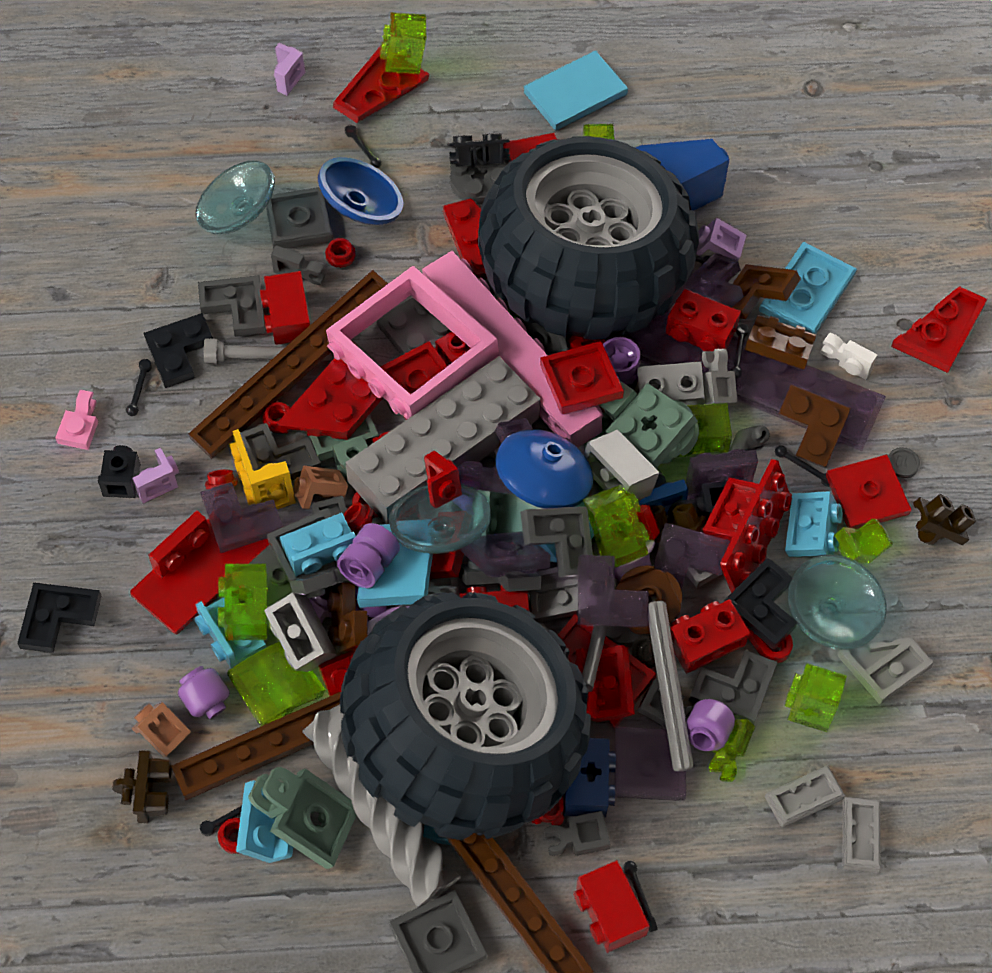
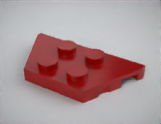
M334 358L278 421L277 428L281 433H288V430L292 429L307 431V436H330L335 439L348 440L383 397L378 398L369 388L367 381L363 378L357 379L342 359L337 360Z

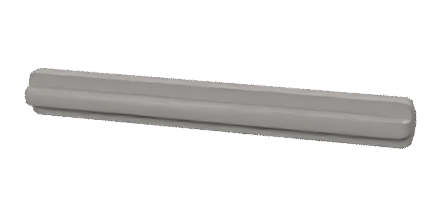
M654 601L647 605L646 610L672 766L674 771H687L693 767V760L667 608L664 601Z

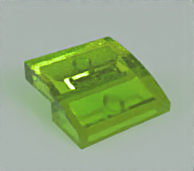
M280 641L238 663L228 670L227 673L260 726L291 714L294 708L321 698L326 690L313 670L310 672L296 671L286 660L285 650Z

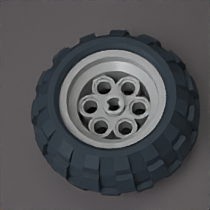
M572 136L571 138L561 140L553 139L538 144L529 153H522L511 161L501 171L483 201L478 229L479 251L487 279L496 295L499 294L503 300L508 301L509 308L527 322L537 323L543 326L547 332L556 335L584 337L585 340L609 338V335L612 334L626 335L647 327L650 321L654 320L658 315L663 316L668 312L683 292L685 284L692 275L699 244L695 211H691L689 195L677 177L665 170L661 165V161L645 151H641L621 141L592 136Z
M453 592L434 593L423 596L409 608L403 605L376 623L371 633L360 642L344 675L341 687L340 709L341 713L344 714L341 720L342 740L347 757L352 756L353 762H357L360 766L358 779L373 798L383 797L396 809L393 815L412 827L421 822L434 827L435 833L439 837L463 840L472 835V833H477L479 836L485 835L486 839L494 838L521 828L525 821L529 823L542 817L559 802L580 772L583 755L588 750L591 714H586L588 690L578 665L567 660L569 654L567 646L553 630L546 631L534 620L535 615L517 604L512 608L497 602L495 596L482 593L468 592L462 598Z

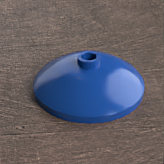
M347 157L332 158L322 165L318 173V184L328 203L339 213L356 222L368 225L391 223L398 218L403 209V198L395 183L382 171L366 162Z
M524 430L513 433L502 442L496 454V469L505 486L518 498L543 509L575 507L587 498L592 488L593 473L586 457L573 443L555 433L543 430Z

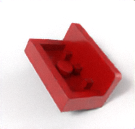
M624 645L602 649L594 687L591 692H588L586 714H591V720L595 722L635 715L628 647ZM584 648L576 649V661L574 663L578 665L581 673H583L588 652Z

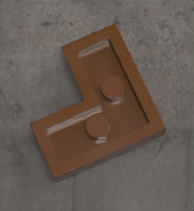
M746 264L720 303L741 311L739 319L746 320L760 298L787 301L801 278L797 270Z
M791 384L778 414L781 417L807 427L796 457L826 469L851 408Z
M342 582L331 588L327 600L328 611L332 612V625L329 627L328 637L338 656L356 651L360 642L368 636L367 611L356 610L355 584Z

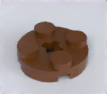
M639 566L626 572L620 579L614 595V607L618 618L633 633L639 635L644 633L650 634L647 606L639 603L642 600L643 593L647 592L649 596H656L657 600L655 601H664L666 603L670 626L680 616L682 591L678 581L669 572L655 569L654 566Z

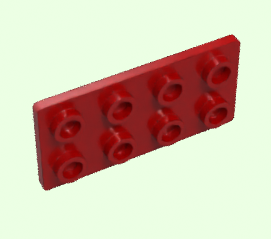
M770 460L759 484L729 477L703 528L706 538L730 543L720 562V567L731 593L759 564L765 561L767 547L771 539L775 538L778 534L780 520L784 512L790 509L792 494L789 492L785 475L778 460Z
M227 505L221 506L208 519L196 510L148 554L153 570L130 590V594L172 633L179 634L198 616L195 604L202 601L204 606L207 607L233 583V578L269 545V542Z

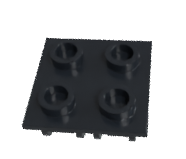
M502 133L482 134L483 140L475 141L472 140V135L453 136V142H447V146H455V152H449L450 164H456V167L471 165L470 148H473L474 166H477L476 147H481L483 165H486L485 147H488L489 164H504V161L510 160L509 148H503V143H509L510 141L509 139H502Z

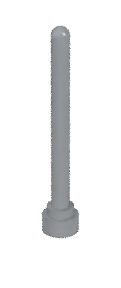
M205 339L204 363L218 364V361H224V358L273 359L285 347L225 345L224 342H218V339ZM331 352L323 360L332 361L334 353Z

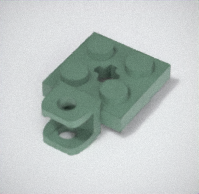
M620 381L624 390L623 398L600 404L608 418L613 422L605 432L608 434L618 429L657 468L693 427L697 419L691 412L649 383L636 394L633 389ZM655 420L656 429L649 428L645 432V425L649 421Z
M369 414L348 440L335 439L330 436L308 437L319 461L334 457L337 469L342 473L346 483H349L347 481L345 462L371 445L373 438L379 435Z
M276 767L271 770L270 775L262 774L258 776L248 797L252 805L271 819L276 817L270 832L325 869L334 867L357 816L352 800L305 768L298 771L297 775L283 767ZM261 790H262L264 796H265L267 799L263 798V796H262V794H261ZM315 811L319 813L318 820L321 822V826L313 825L310 820V814Z

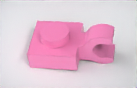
M80 390L76 399L75 412L65 410L55 437L58 444L89 450L98 425L97 418L91 416L96 406V400L92 399L93 392Z

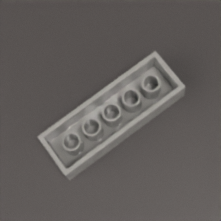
M498 356L346 461L347 481L385 524H392L429 497L425 455L436 451L445 459H450L458 468L459 475H461L499 448L508 436L524 430L537 421L540 414L541 399Z

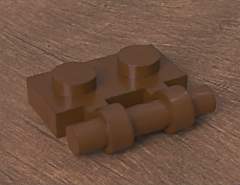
M757 315L744 350L805 370L817 334L805 331L806 327L800 325L793 327L779 322V318L771 315L770 318Z

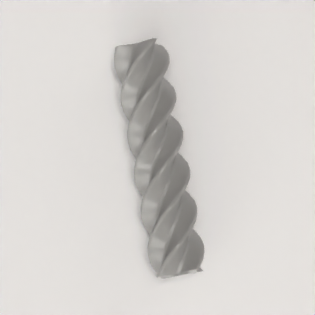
M340 705L330 710L319 711L316 713L314 721L302 732L308 739L314 742V747L320 760L333 771V776L339 789L352 800V805L358 818L371 829L373 840L378 849L390 858L397 878L410 888V893L416 907L418 908L433 899L445 895L448 888L461 877L457 872L443 866L441 847L435 841L423 837V823L419 822L415 827H412L393 815L396 809L383 797L373 798L358 779L360 766L357 762H353L352 756L347 757L341 734V720L344 714L341 713Z

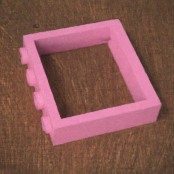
M414 266L410 267L326 330L329 341L327 347L334 353V358L337 360L342 359L357 379L363 378L368 382L369 388L378 398L383 397L389 402L391 409L396 415L400 413L406 419L412 417L499 356L497 338ZM410 295L471 348L411 395L351 341V339Z

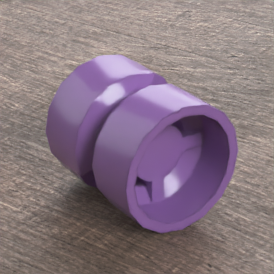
M625 337L608 339L603 343V346L619 381L634 389L638 383L637 367L640 366V350L637 344Z
M368 523L362 527L353 539V543L349 544L339 557L337 566L342 575L351 583L362 588H371L385 571L384 568L388 567L398 554L400 545L396 537L386 528L378 524Z

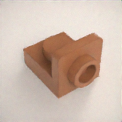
M303 466L300 477L295 479L293 491L302 509H310L314 494L324 498H331L333 496L345 497L348 484L340 470Z
M163 702L156 704L154 707L150 703L147 704L134 717L138 722L131 728L136 734L140 732L163 757H167L191 733Z

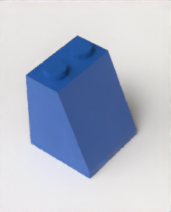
M713 139L649 144L636 147L661 161V165L665 170L677 177L689 195L691 211H695L723 196L730 159L727 152L720 148Z

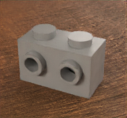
M701 362L637 367L639 392L649 383L670 399L685 403L692 413L697 412L699 408H705Z
M618 429L587 443L584 456L591 466L593 479L621 508L651 495L659 471Z
M292 592L264 610L269 619L270 629L280 640L285 650L286 660L296 671L310 672L317 668L318 665L338 655L306 595Z

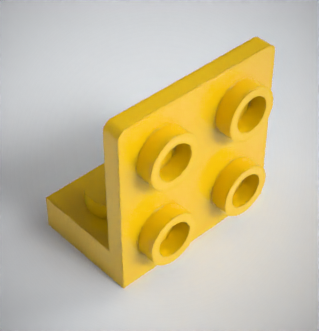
M239 429L232 431L235 442L229 445L239 479L241 478L248 505L255 504L258 515L295 504L291 476L286 461L269 463L261 469L253 471Z

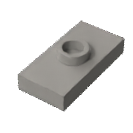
M828 765L767 792L765 795V799L781 828L833 805L845 797Z
M844 798L842 869L879 872L881 869L880 800Z

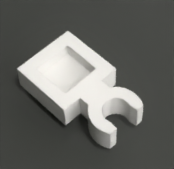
M833 333L827 335L820 352L828 358L840 360L838 366L844 368L849 374L866 380L872 372L877 354L851 340L846 344Z

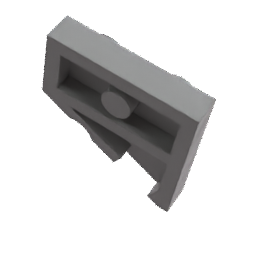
M911 637L895 639L891 643L883 641L869 643L868 647L850 649L849 646L842 647L837 653L839 659L879 704H882L929 670L934 663Z

